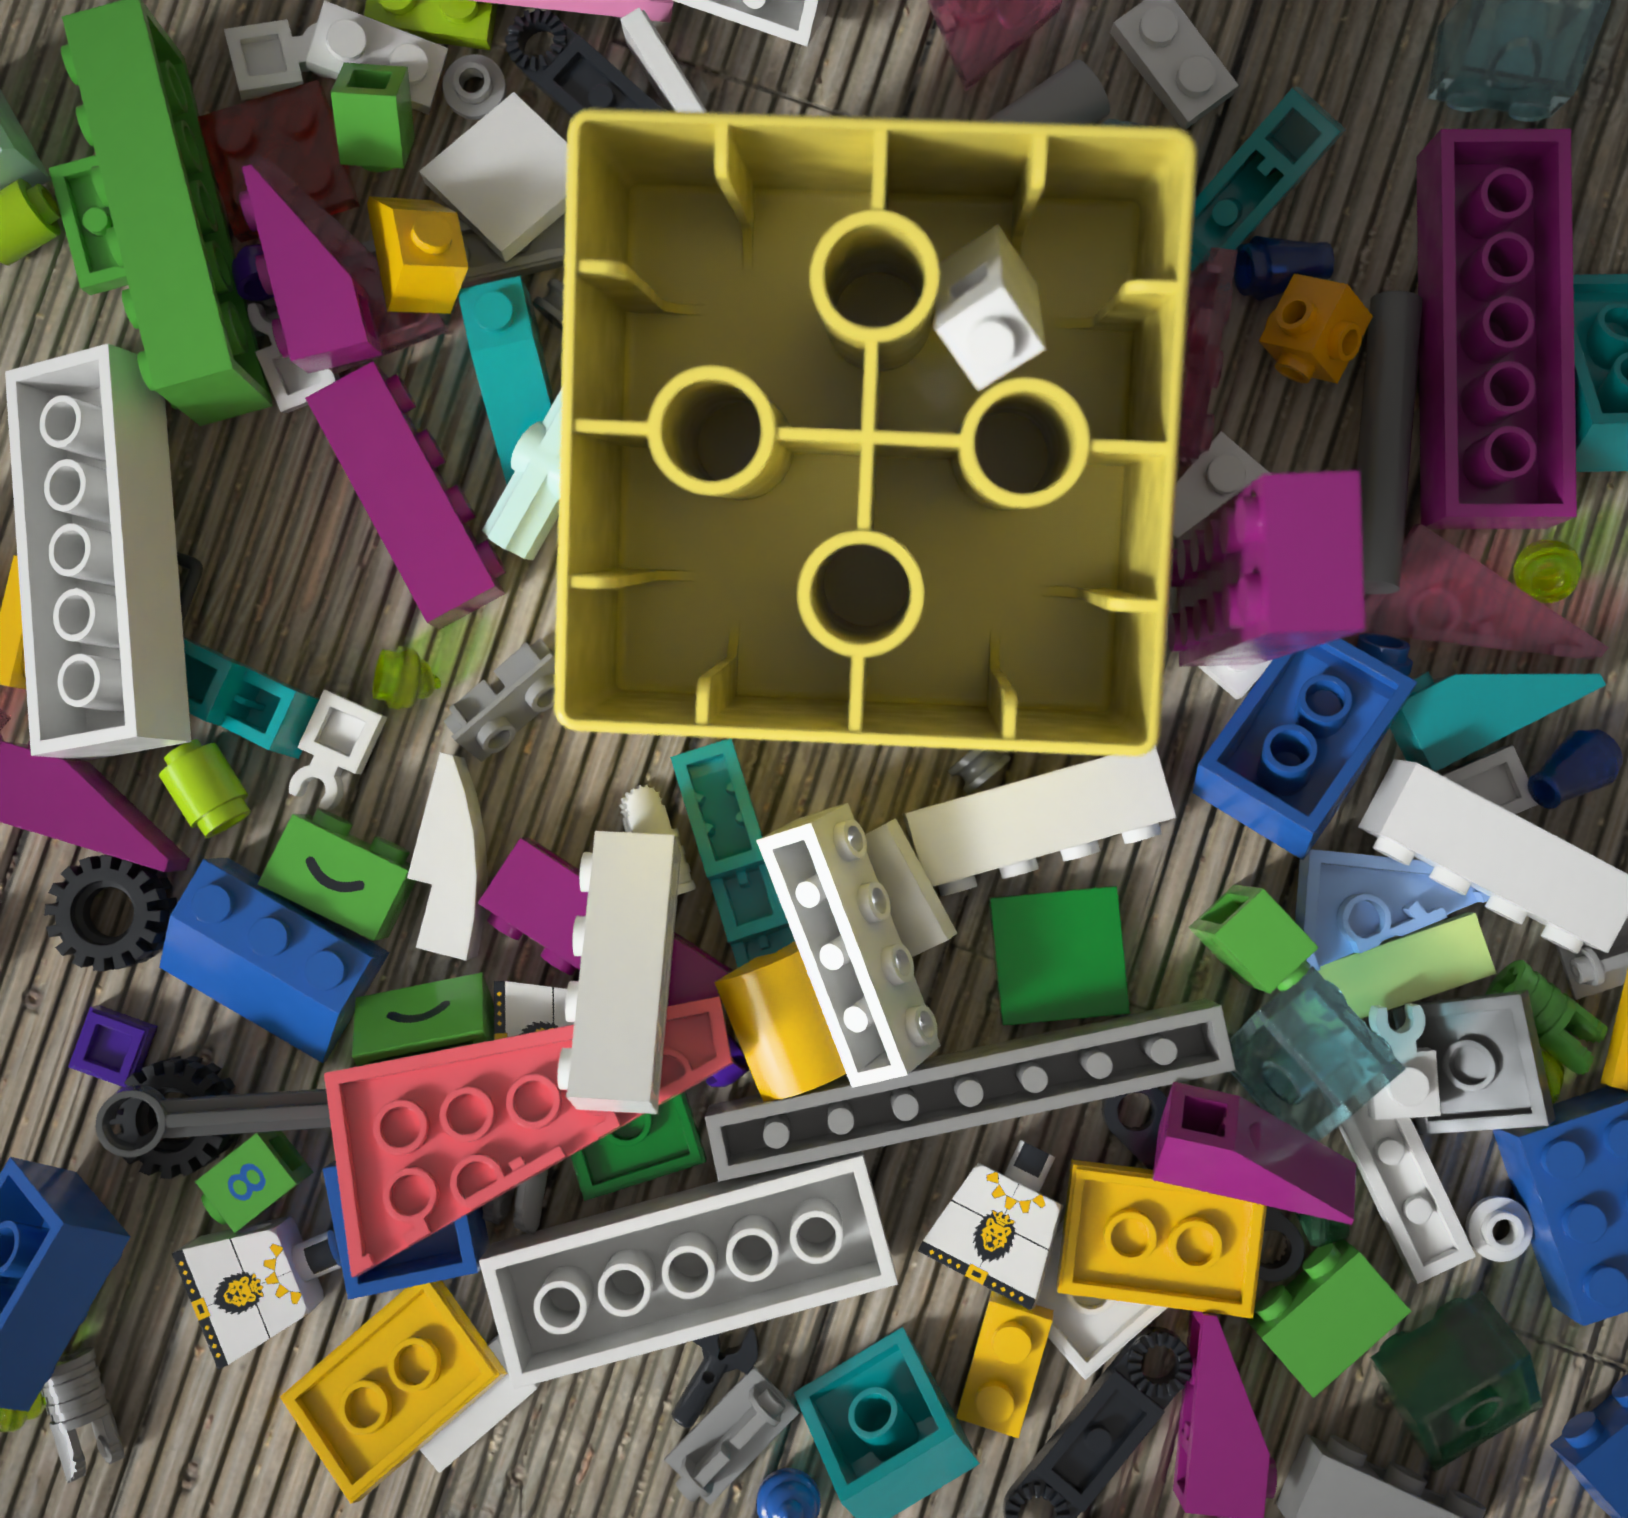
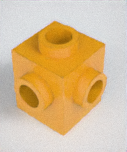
M1294 274L1276 309L1269 315L1259 342L1277 361L1275 369L1285 377L1299 383H1309L1311 378L1338 384L1349 361L1358 353L1362 336L1373 316L1348 284Z

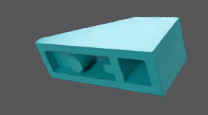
M1300 87L1291 88L1194 200L1190 271L1204 283L1214 275L1346 131L1337 120Z
M521 276L461 288L458 294L471 357L506 485L515 472L511 468V458L517 442L531 425L545 419L554 403L532 297Z
M1426 671L1411 678L1417 681V685L1394 720L1390 730L1406 761L1419 763L1436 772L1606 686L1601 674H1454L1433 680L1429 671Z

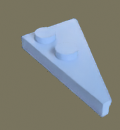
M1311 849L1304 860L1300 859L1295 923L1319 947L1306 960L1311 965L1306 974L1319 971L1321 966L1352 953H1362L1375 948L1382 941L1391 937H1402L1448 918L1447 914L1474 903L1487 902L1490 896L1471 886L1467 894L1462 895L1429 878L1434 867L1421 860L1412 859L1410 865L1407 866L1390 857Z

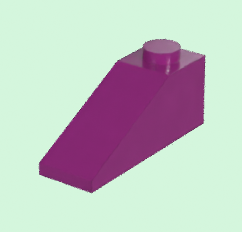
M30 738L28 744L2 742L0 748L1 823L159 871L187 870L190 858L90 762L78 759L31 756Z
M1190 1310L1186 1347L1190 1352L1191 1361L1193 1362L1190 1373L1192 1376L1185 1383V1388L1182 1389L1173 1491L1185 1513L1229 1518H1264L1266 1498L1273 1499L1276 1493V1462L1274 1458L1270 1457L1216 1314Z

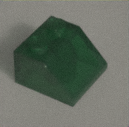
M1482 1291L1467 1299L1456 1298L1450 1300L1437 1310L1431 1321L1412 1332L1406 1330L1393 1334L1382 1343L1379 1352L1370 1356L1380 1384L1434 1472L1543 1407L1530 1352Z

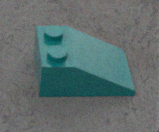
M1628 274L1573 275L1576 472L1628 471Z

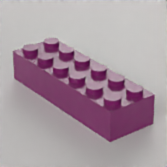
M1440 129L1416 156L1418 295L1423 299L1419 343L1421 529H1548L1577 517L1571 129Z
M1360 471L1263 474L1175 539V548H1172L1169 587H1177L1178 613H1170L1168 643L1171 652H1179V667L1256 665L1365 631Z

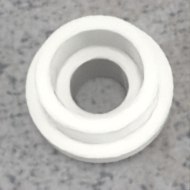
M1499 1195L1489 1196L1478 1201L1469 1211L1465 1224L1466 1236L1473 1249L1483 1257L1497 1262L1510 1261L1519 1257L1528 1248L1533 1233L1532 1222L1525 1208L1518 1202ZM1507 1219L1510 1224L1508 1235L1502 1240H1495L1492 1234L1494 1225L1500 1220Z

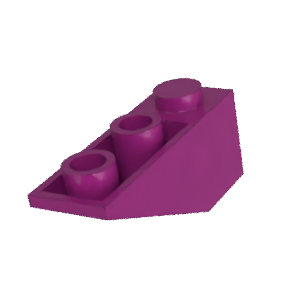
M252 165L242 167L247 190L240 192V204L249 228L253 232L258 231L263 254L256 256V267L265 292L268 295L274 294L280 318L272 320V331L282 357H290L291 362L309 374L383 355L367 291L278 191Z
M1173 1081L1159 1125L1152 1180L1352 1225L1355 1211L1356 1163L1241 1096Z

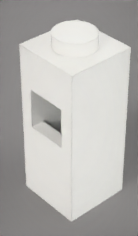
M996 225L938 264L939 284L936 297L935 329L978 391L1045 350L1037 283L999 225Z

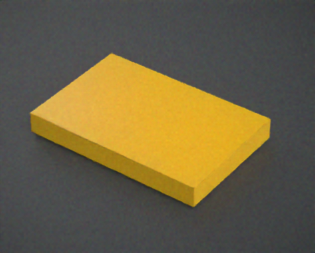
M1071 1159L1056 1282L1058 1293L1253 1318L1267 1206L1152 1180L1154 1170Z
M441 1280L405 1288L283 1393L280 1398L350 1504L361 1501L508 1373Z

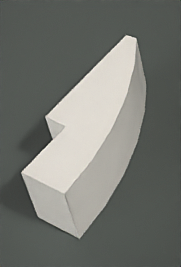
M440 752L407 876L408 879L432 884L416 948L462 960H469L478 956L486 908L478 904L487 889L488 879L485 832L477 793L465 758Z

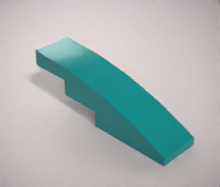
M732 738L670 757L704 870L710 881L726 937L732 947L737 967H741L756 957L775 953L794 942L793 933L757 843V840L764 836Z

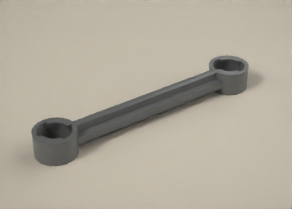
M136 1084L118 1090L104 1102L98 1111L95 1127L99 1141L108 1151L121 1157H137L152 1150L163 1138L331 1128L326 1089L166 1099L158 1090L150 1086ZM131 1098L141 1099L150 1104L157 1116L155 1127L148 1134L137 1137L136 1143L121 1140L115 1135L110 1126V1120L116 1119L119 1107Z

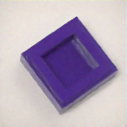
M100 1005L92 1006L89 1009L68 1067L121 1087H126L128 1085L124 1082L132 1074L142 1070L158 1026Z

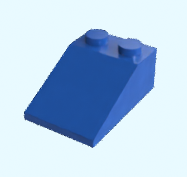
M1341 638L1275 658L1268 665L1198 763L1192 793L1301 860H1304L1359 778L1415 689L1417 681Z

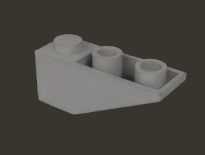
M1305 1434L1275 1503L1285 1518H1485L1484 1514L1486 1511V1507L1480 1502L1457 1490L1449 1488L1446 1496H1443L1425 1488L1427 1481L1422 1476L1398 1463L1389 1462L1387 1469H1383L1366 1461L1368 1454L1343 1438L1331 1435L1328 1443L1309 1434Z

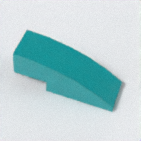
M183 636L189 714L205 722L221 726L269 751L299 759L302 750L297 747L319 699Z

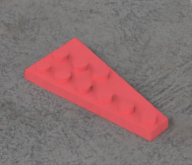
M720 996L667 1006L659 1105L733 1064ZM574 1025L324 1073L351 1277L365 1273L645 1113L577 1110L566 1097L567 1090L559 1089L558 1065L562 1048H572Z

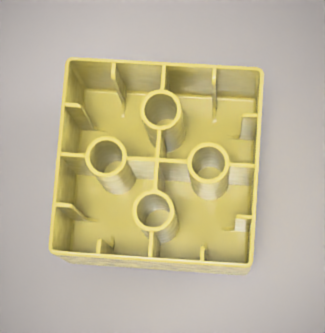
M587 109L576 114L570 122L568 131L554 702L555 714L559 722L571 730L1118 756H1141L1152 751L1158 743L1161 727L1197 161L1196 143L1192 136L1182 129L1165 127ZM996 225H999L1037 283L1045 350L978 391L935 329L936 297L939 284L938 264Z

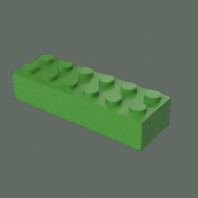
M120 0L62 16L68 44L61 46V55L71 80L80 88L83 105L76 107V116L85 139L95 149L98 166L91 168V176L100 200L106 207L109 206L114 227L107 228V241L115 261L121 268L124 267L129 289L122 291V301L131 324L135 329L140 330L145 351L138 352L137 361L146 386L149 390L158 392L169 401L173 409H179L199 426L272 407L273 403L267 379L256 355V351H259L248 316L247 301L239 296L232 277L231 265L236 257L185 57L142 0Z

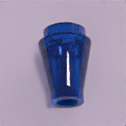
M1255 236L1251 239L1250 243L1239 245L1235 252L1233 273L1236 287L1241 295H1252L1256 300L1261 301L1284 293L1294 274L1328 280L1334 271V252L1327 241L1313 243Z
M1598 729L1573 731L1565 737L1541 769L1529 778L1527 783L1529 794L1540 806L1553 809L1567 800L1606 787L1616 780L1618 771L1622 766L1623 756L1617 742L1604 731Z

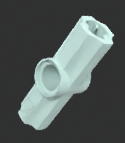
M562 388L545 419L531 425L517 442L511 458V468L515 472L482 529L488 536V539L503 549L527 560H534L559 516Z

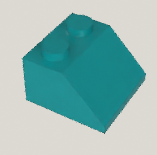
M903 1327L794 1392L839 1500L855 1518H892L980 1464L958 1419H956L951 1405Z

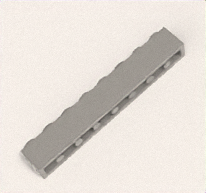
M1203 998L929 1057L908 1075L853 1088L846 1075L810 1091L780 1100L763 1101L761 1095L757 1094L711 1104L708 1106L705 1114V1121L718 1182L1170 1085L1173 1084V1081L1179 1083L1226 1073L1236 1069L1222 1006Z

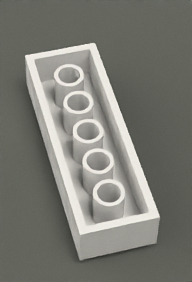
M109 343L5 371L31 756L92 760L191 742L165 398L158 392L149 390L139 370L137 354Z
M864 1151L720 1182L717 1181L536 1231L534 1235L527 1233L492 1243L479 1260L513 1390L898 1284L894 1262Z

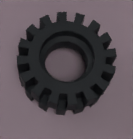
M101 855L79 860V866H68L60 873L65 878V881L52 884L48 893L57 896L56 903L45 904L44 916L55 915L56 924L47 926L46 929L49 938L60 936L63 942L55 947L62 956L73 954L75 958L72 963L81 968L93 966V971H108L146 962L154 957L153 951L163 949L165 937L163 936L167 931L169 923V909L175 908L177 898L167 897L165 890L173 886L167 877L158 878L156 876L159 870L110 855ZM108 887H115L124 891L131 899L134 907V917L130 927L117 937L107 936L98 931L90 916L93 899L100 891Z
M181 1056L167 1058L143 1067L142 1071L132 1074L124 1082L128 1086L136 1084L150 1086L158 1090L162 1095L168 1092H179L188 1097L230 1095L228 1090L236 1087L230 1077L221 1080L217 1076L222 1068L214 1063L204 1066L201 1064L203 1058L190 1056L185 1059H181ZM131 1098L120 1106L116 1119L110 1120V1125L120 1124L121 1132L116 1134V1136L123 1141L136 1143L137 1137L148 1134L155 1127V1111L147 1102ZM231 1134L194 1136L186 1140L163 1138L152 1150L141 1156L122 1158L129 1165L136 1161L142 1162L143 1165L139 1172L150 1176L159 1171L161 1172L160 1179H172L180 1174L184 1177L219 1158V1154L229 1149L234 1140L230 1138Z

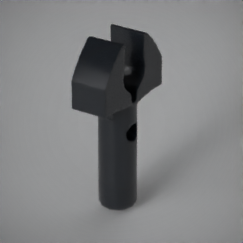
M755 1324L749 1325L742 1342L738 1346L728 1348L724 1353L720 1352L721 1342L719 1335L721 1333L693 1340L694 1343L702 1347L704 1359L672 1410V1418L677 1424L686 1428L694 1425L724 1373L738 1369L746 1375L749 1374L758 1359V1335Z

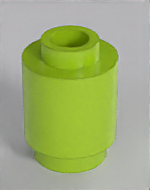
M19 178L0 190V263L6 266L12 265L61 234L57 220L62 218L58 203L40 183L32 187L27 181Z
M193 739L191 742L176 747L164 757L168 766L159 773L160 779L190 827H199L205 838L213 837L228 830L251 813V810L244 801L248 797V793L216 743L202 746L198 739Z

